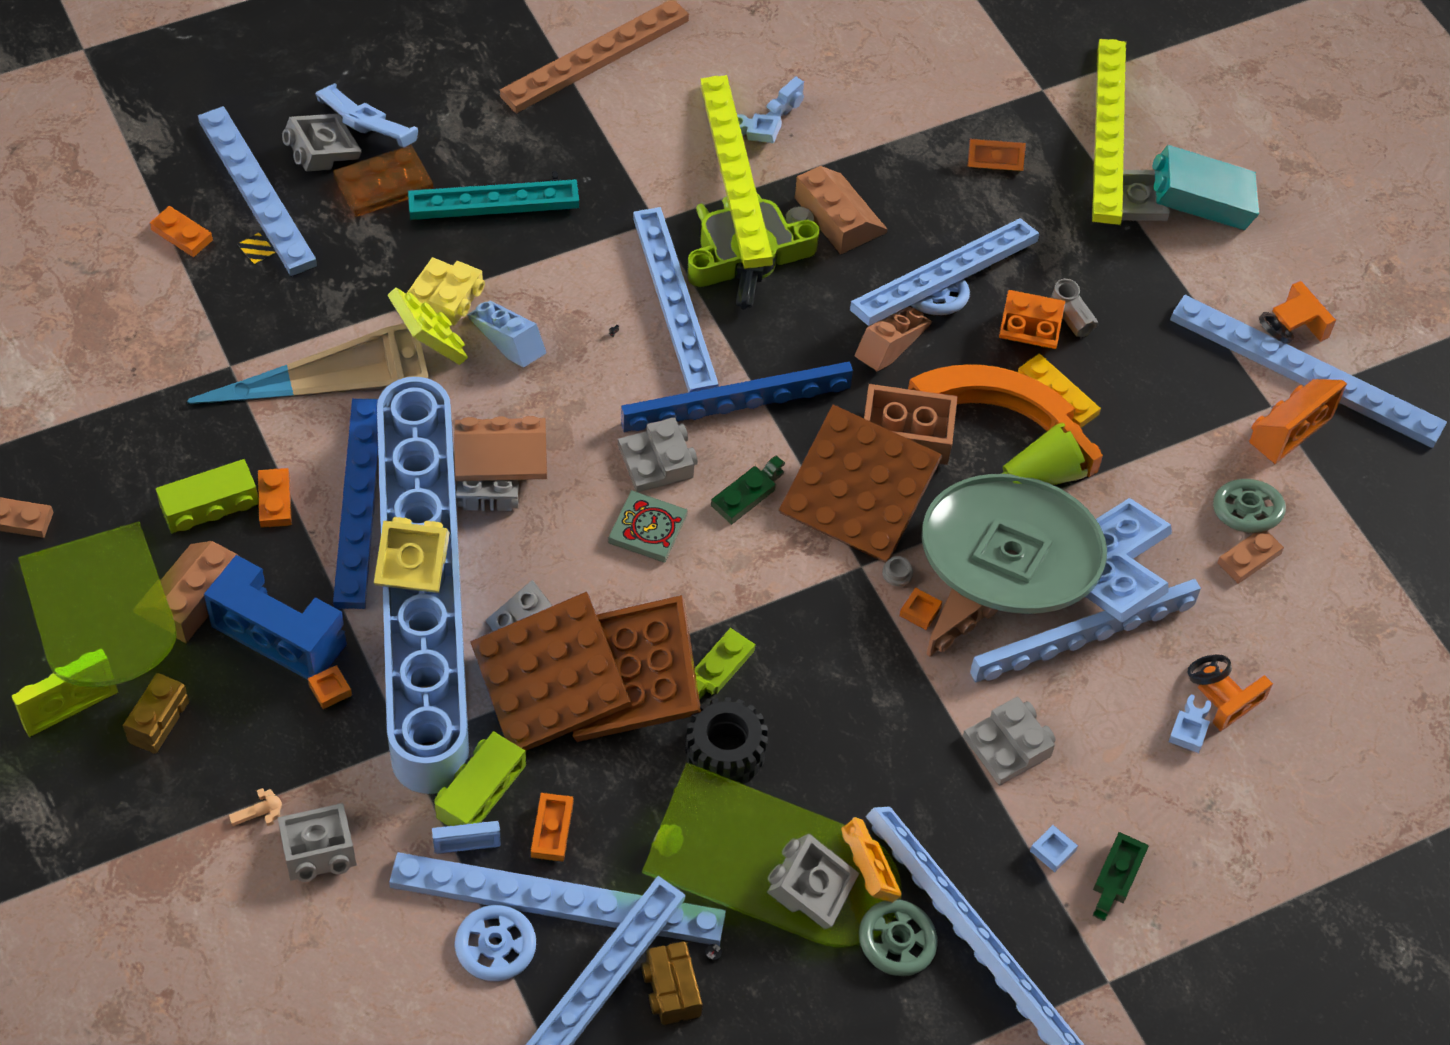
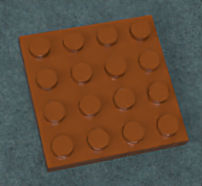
M832 405L778 511L795 521L886 563L891 559L942 455L836 405Z
M587 592L470 641L504 737L525 751L632 706L595 608Z
M682 595L597 614L632 706L574 730L573 737L577 742L688 718L694 713L701 712L686 606Z

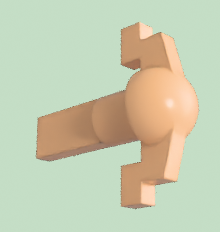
M263 788L257 790L259 799L266 800L230 814L232 826L267 813L271 814L264 816L267 826L273 825V820L280 817V809L282 807L280 798L271 789L264 791Z

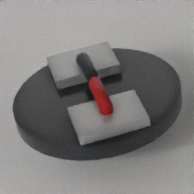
M711 944L706 948L705 954L710 960H718L722 956V949L717 944Z

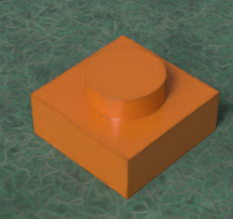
M915 587L901 608L899 616L927 630L940 611L943 601Z
M337 665L308 678L309 686L322 709L352 696L351 688Z

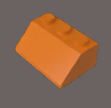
M1313 379L1304 387L1299 385L1291 393L1288 400L1285 402L1283 400L1279 401L1272 408L1269 415L1266 417L1262 415L1253 423L1251 427L1253 432L1249 443L1274 464L1278 463L1333 418L1347 383L1344 380Z

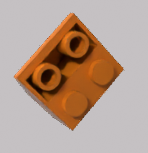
M1008 290L999 338L1056 349L1065 301Z

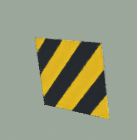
M260 233L237 244L254 264L276 252Z

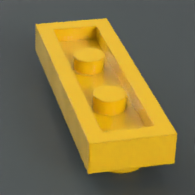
M1040 353L1019 367L1018 373L1027 375L1045 384L1066 399L1075 408L1072 421L1081 428L1099 416L1101 408Z

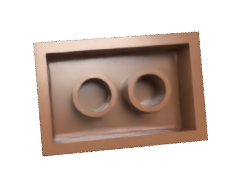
M869 384L864 419L940 453L942 458L939 464L948 465L953 441L957 396Z

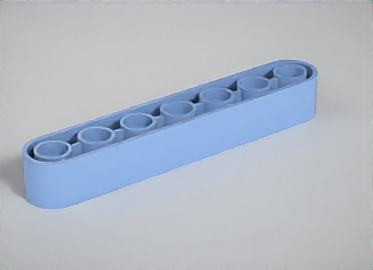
M406 377L387 386L379 396L377 403L381 533L383 520L392 521L393 517L410 519L412 520L411 524L424 525V521L442 523L443 528H447L449 531L446 560L442 569L439 593L383 586L387 735L392 769L399 782L412 791L434 794L439 793L443 787L448 788L453 782L454 775L464 763L467 764L469 762L451 403L446 390L440 384L428 378ZM426 742H436V744L433 745H421Z

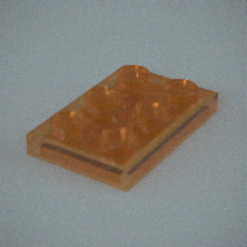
M412 145L334 170V178L355 217L408 200V191L434 189L433 182Z

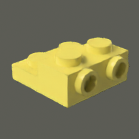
M432 257L408 292H411L420 303H428L436 313L442 312L445 314L451 324L456 325L461 316L465 317L469 312L471 302L475 296L481 295L485 281L483 280L482 271L460 261H456L452 266Z
M393 517L392 521L383 520L374 584L377 586L439 593L442 569L446 560L449 540L448 529L443 528L442 523L434 521H424V525L411 524L412 520L401 517Z

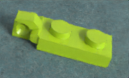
M730 628L695 667L699 700L706 692L711 695L714 692L718 694L753 654L756 644Z

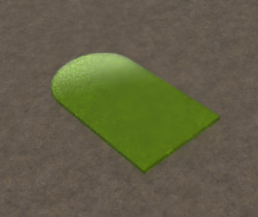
M139 522L18 557L48 664L52 672L61 680L83 687H104L120 684L137 678L156 667L173 648L177 635L175 622Z
M687 762L677 787L674 788L673 797L655 841L651 844V851L642 870V873L655 879L657 876H660L675 887L811 941L831 947L844 948L861 945L859 930L864 915L872 906L885 901L874 898L867 892L864 877L853 861L852 850L849 844L844 841L841 830L845 826L844 824ZM807 834L812 835L859 873L835 922L830 928H822L800 909L795 912L790 911L767 893L771 886L768 876L777 865L783 864L786 857L782 855V851L793 838L798 839ZM880 845L902 893L898 869L891 856ZM895 913L883 915L886 924L894 920ZM873 931V940L880 936L882 932Z

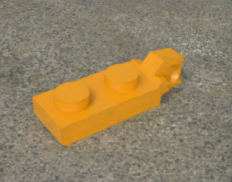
M854 817L841 830L845 843H848L852 850L853 861L864 877L865 888L872 897L893 903L902 894L878 841L871 839L864 821Z

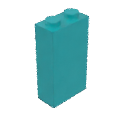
M1167 145L1154 158L1152 167L1155 170L1154 191H1156V204L1241 230H1246L1259 215L1255 171L1172 145Z

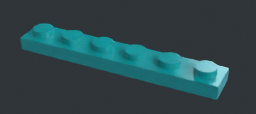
M577 179L408 191L410 220L579 208Z

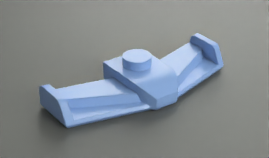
M335 83L315 93L318 102L321 104L327 103L343 117L342 123L361 133L376 131L397 139L398 145L401 147H406L417 140V127L407 128L385 120V113L366 103L357 106L336 88Z

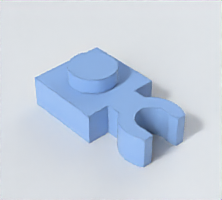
M795 76L779 91L778 97L772 99L766 105V108L770 110L766 115L781 117L782 114H788L793 108H798L804 99V81Z
M737 114L742 136L747 134L748 140L774 143L782 126L780 116L754 114L753 118L749 119L743 114Z
M1191 694L1185 704V712L1179 710L1168 742L1199 753L1210 721L1204 718L1209 713L1211 701L1207 700L1204 708H1196L1193 705L1195 695Z

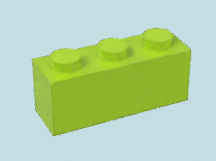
M245 459L156 488L159 504L171 533L185 531L195 525L207 521H215L225 515L237 511H245L259 504L257 488Z
M494 731L487 740L482 739L474 750V756L467 764L464 763L458 769L449 787H443L437 794L434 801L436 819L448 826L481 823L526 767L525 750Z

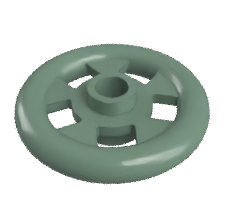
M1255 479L1230 481L1221 486L1213 498V508L1217 517L1230 528L1242 532L1259 533L1270 530L1282 521L1286 513L1285 500L1279 491L1273 486ZM1226 498H1235L1234 504L1226 503ZM1263 500H1271L1273 506L1265 507ZM1234 512H1236L1237 514H1239L1240 516H1242V517H1244V518H1243V519H1240V518H1238V517H1236V516H1234V515H1232V514H1233ZM1262 514H1264L1267 517L1262 520L1256 519V517H1259Z
M896 900L893 903L888 901L879 902L866 912L860 924L859 939L864 954L875 967L890 975L910 976L919 973L932 962L936 954L938 940L934 924L922 909L904 900ZM895 913L897 921L886 924L883 915ZM912 919L921 928V931L917 934H914L912 927L907 924ZM873 931L882 932V943H874ZM892 936H899L902 939V943L895 941ZM914 943L923 948L917 958L909 953ZM887 951L901 955L900 962L886 958Z

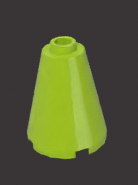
M1060 422L1002 467L1003 473L1001 474L1034 478L1051 485L1082 479L1087 476L1088 471L1087 469L1081 470L1080 464L1085 462L1080 447L1071 431L1064 433L1062 429L1066 425ZM1013 481L1014 484H1022L1021 482Z

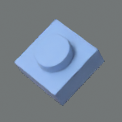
M1052 825L1031 846L1030 852L1056 872L1076 852L1078 845Z

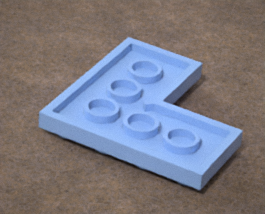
M1128 498L1096 519L1106 540L1107 560L1100 581L1085 596L1120 622H1124L1169 592L1168 582L1142 566L1134 558L1171 535V524L1131 498Z

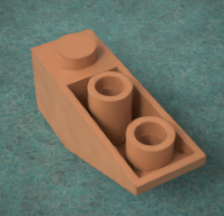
M907 307L867 327L854 356L874 370L879 371L892 364L931 325L932 321L926 318L923 312Z
M951 589L930 637L927 655L930 657L937 651L944 652L952 645L955 638L961 634L964 636L969 634L980 620L991 618L998 610L978 604Z

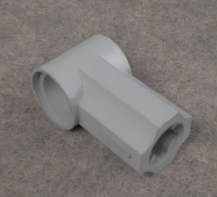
M1060 279L1054 287L1051 298L1065 301L1063 319L1076 336L1080 338L1087 336L1097 328L1099 322L1079 296V285L1071 279Z

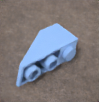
M491 300L479 304L475 310L467 314L468 318L508 360L523 368L547 353L536 323Z

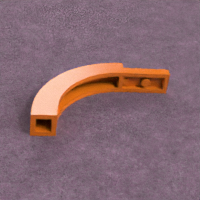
M954 365L922 373L911 378L909 381V390L957 396V404L984 403L1017 411L1038 423L1046 431L1060 422L1064 423L1066 426L1062 430L1064 433L1071 431L1085 459V462L1080 464L1082 471L1087 469L1088 477L1099 471L1103 455L1099 447L1091 443L1083 434L1081 427L1072 421L1075 408L1053 389L1027 375L995 366Z

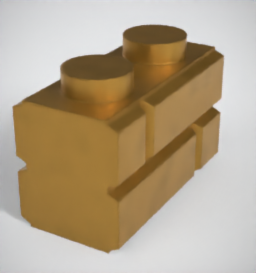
M156 673L123 724L129 743L157 754L179 719V713H183L189 703L184 684Z
M683 941L669 944L666 947L660 946L648 949L646 951V962L641 963L644 982H651L654 992L649 994L652 1014H659L661 1024L663 1025L700 1017L703 1004L687 943Z

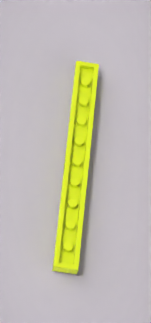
M1099 39L1092 222L1121 225L1126 42L1115 39Z
M725 75L700 78L702 95L744 269L773 265V256L728 77Z

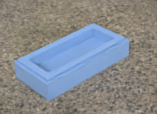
M499 821L432 828L434 853L436 854L501 846Z

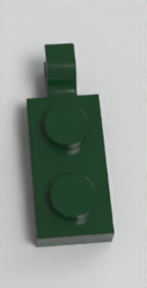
M776 455L767 462L762 471L753 466L712 498L711 507L732 525L775 491L776 484L773 481L779 479L784 474L781 467L785 465V462Z
M1118 832L1093 888L1094 891L1102 894L1092 915L1093 917L1105 922L1114 900L1124 904L1148 850V844Z

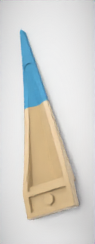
M405 323L382 328L290 364L189 398L187 403L199 404L382 389L402 378L424 377L429 379L421 342L412 336Z

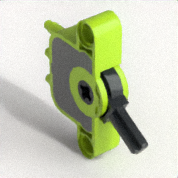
M758 193L757 196L773 256V265L744 269L727 196L722 199L724 209L709 213L704 204L696 206L697 214L702 222L700 241L702 248L692 251L688 257L687 278L694 286L705 287L733 279L735 276L736 279H740L736 305L740 306L743 310L752 307L757 282H762V279L768 277L774 271L776 263L783 265L810 257L816 253L818 247L819 226L815 222L801 220L787 224L779 207L770 200L761 199Z

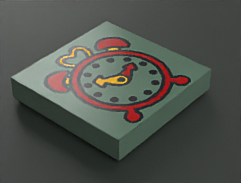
M631 490L608 537V543L665 563L686 520L688 509Z

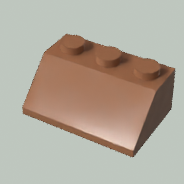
M819 166L797 176L796 201L801 207L807 208L812 212L814 222L840 255L887 233L888 229L841 173Z
M499 416L492 419L466 417L462 420H455V481L547 479L546 418L526 416L508 419Z
M213 541L190 544L134 611L135 616L187 643L209 616L204 593L235 555L238 554Z

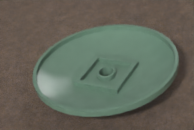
M987 474L959 481L942 491L933 500L923 521V549L930 565L938 576L964 597L1000 611L1037 614L1068 607L1083 599L1095 588L1100 581L1107 560V546L1104 533L1091 512L1080 501L1062 489L1034 478H1024L1012 474ZM1013 481L1021 482V484H1014ZM1014 550L1018 554L1012 555L1007 553L1006 551Z

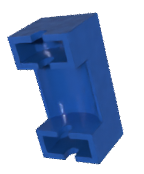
M235 555L204 593L211 626L307 680L327 670L347 645L345 631L341 630L344 625L342 612L316 597L303 613L292 609L267 594V589L262 587L265 583L262 568Z

